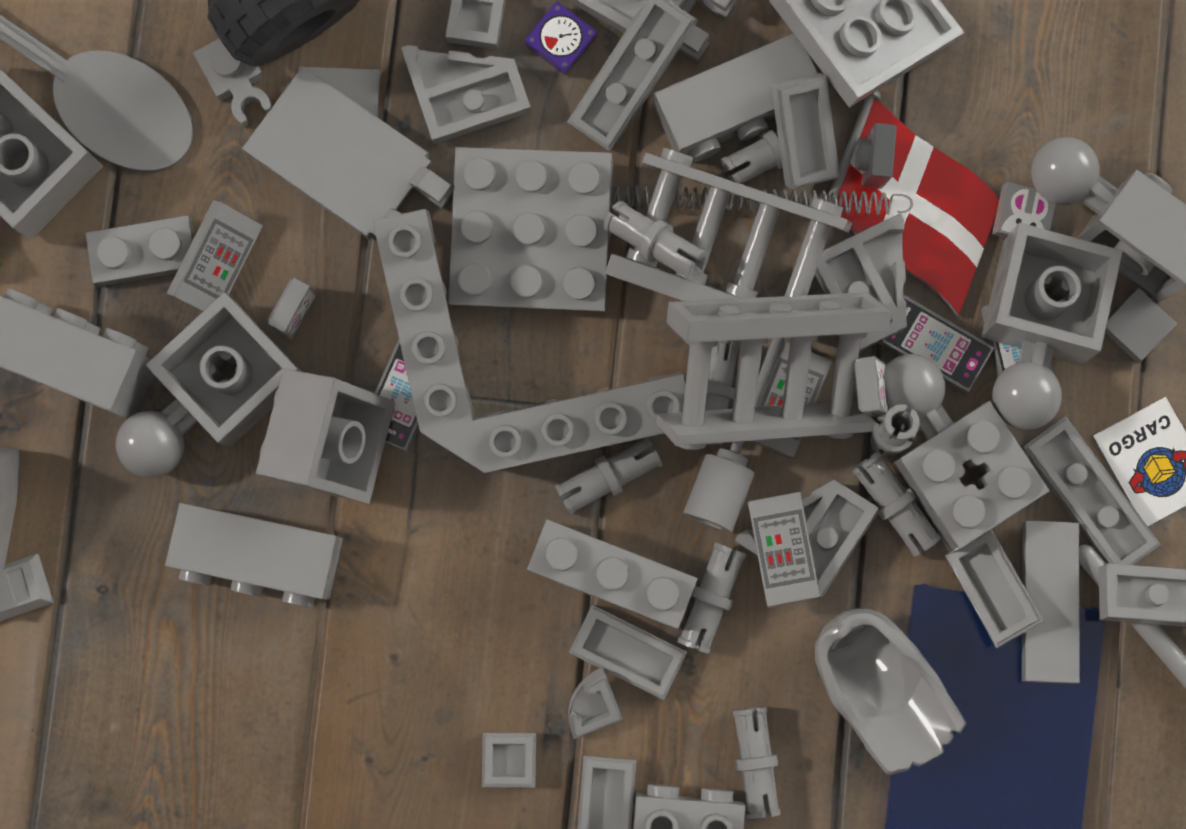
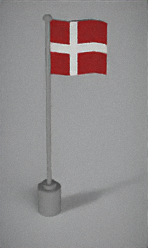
M877 90L864 99L839 164L840 178L833 180L827 200L830 202L831 194L835 191L839 206L841 194L845 191L849 207L850 197L854 191L857 195L859 206L861 194L865 192L869 206L871 194L875 192L879 206L881 194L885 192L889 206L892 194L909 196L913 201V207L910 211L901 213L904 219L902 249L905 272L932 289L949 305L958 317L993 226L999 198L971 170L925 142L908 129L880 103L881 94ZM876 123L897 125L893 177L882 189L861 187L863 171L855 169L858 141L860 138L866 139V135ZM833 196L832 204H835V198H834V196ZM843 196L841 205L843 211L840 217L852 222L850 230L856 235L900 214L897 211L907 210L911 203L904 196H893L890 214L887 215L883 196L880 214L877 215L873 196L871 210L867 215L865 198L863 196L861 210L857 214L855 198L853 196L851 210L847 214L845 198ZM784 338L772 339L759 373L755 407L759 405ZM744 441L733 442L730 451L719 448L716 456L705 455L685 506L684 516L723 532H733L755 475L752 470L746 467L749 460L740 455Z

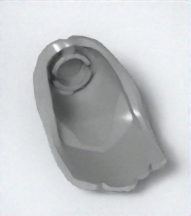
M871 609L844 611L824 625L815 641V662L829 699L840 714L849 722L863 742L866 750L886 774L893 775L909 770L912 764L920 767L939 757L943 753V744H949L954 737L953 731L960 733L965 727L966 722L937 673L932 669L919 649L890 619L882 613Z

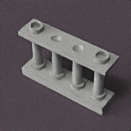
M663 148L660 157L645 152L642 163L661 170L646 217L654 222L657 220L666 222L681 177L711 186L691 243L700 249L703 248L709 252V255L730 194L758 202L760 206L733 283H727L725 291L705 285L708 275L697 266H694L693 269L698 271L700 276L695 281L690 282L678 272L673 274L656 268L658 260L649 262L639 255V249L636 247L635 249L629 248L627 257L611 254L605 271L607 275L682 301L756 298L758 292L753 289L778 216L782 210L811 220L785 296L808 295L831 227L848 233L850 231L852 222L840 217L843 211L841 206L813 197L810 207L691 168L693 160L691 156L667 148Z
M868 292L668 302L666 323L690 347L683 412L657 414L656 424L676 446L690 450L702 449L710 443L819 435L845 439L852 437L853 433L873 432L876 421L859 410V406L853 402L856 380L854 362L859 358L861 339L866 338L868 333L889 332L892 311ZM823 335L840 336L831 402L804 404L812 342L818 340V337ZM788 337L791 340L783 403L780 406L755 407L762 345L768 343L769 338ZM738 340L741 343L733 409L705 411L712 347L717 346L718 341Z

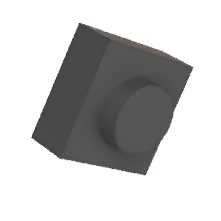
M876 123L866 135V139H859L855 155V169L863 171L861 187L882 189L893 177L897 125Z

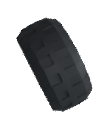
M208 0L207 16L214 31L235 60H239L252 67L253 65L260 66L279 59L313 40L340 21L357 6L360 0Z

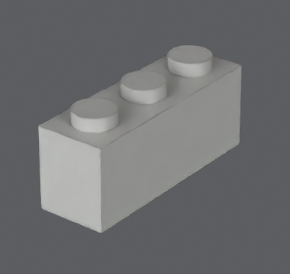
M790 34L654 93L653 107L673 151L693 157V162H698L721 150L720 143L737 136L740 141H747L769 129L767 123L776 120L771 84L817 74V71L808 52L796 36Z
M179 503L165 566L180 569L179 580L210 586L212 576L232 580L231 591L262 597L264 587L284 591L283 602L313 608L315 598L330 600L343 538Z
M547 519L527 568L529 572L674 629H679L698 579Z

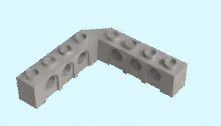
M422 209L372 220L419 430L422 434L482 472L487 473L663 434L664 432L656 424L657 414L683 412L686 385L684 375L680 372L651 377L648 378L649 381L615 389H608V387L597 389L598 392L576 398L559 401L551 399L547 400L545 404L510 412L502 410L474 416L469 389L465 385L459 360L457 335H454L446 301L447 290L445 283L442 281L434 247V242L436 241L429 211Z

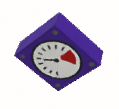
M556 1L526 38L525 45L566 76L597 38V31Z

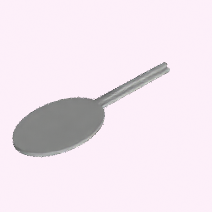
M0 15V40L55 76L53 96L57 111L69 131L94 154L120 167L147 172L170 168L182 161L188 154L193 142V123L190 113L174 87L154 69L132 57L111 51H87L76 54L66 60Z

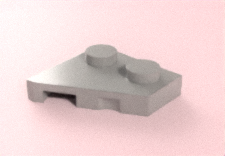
M412 45L401 47L434 145L531 113V106L514 59L495 56L476 58L470 53L450 50L449 54L419 50L418 46Z
M901 213L823 250L815 272L825 294L868 292L892 311L889 332L868 333L866 338L861 339L859 352L902 332L907 327L906 301L904 300L903 285L906 282L905 261H903L902 249L904 219Z
M835 479L816 489L809 497L802 500L821 598L879 511L877 506ZM746 529L739 533L735 542L758 557L753 529Z

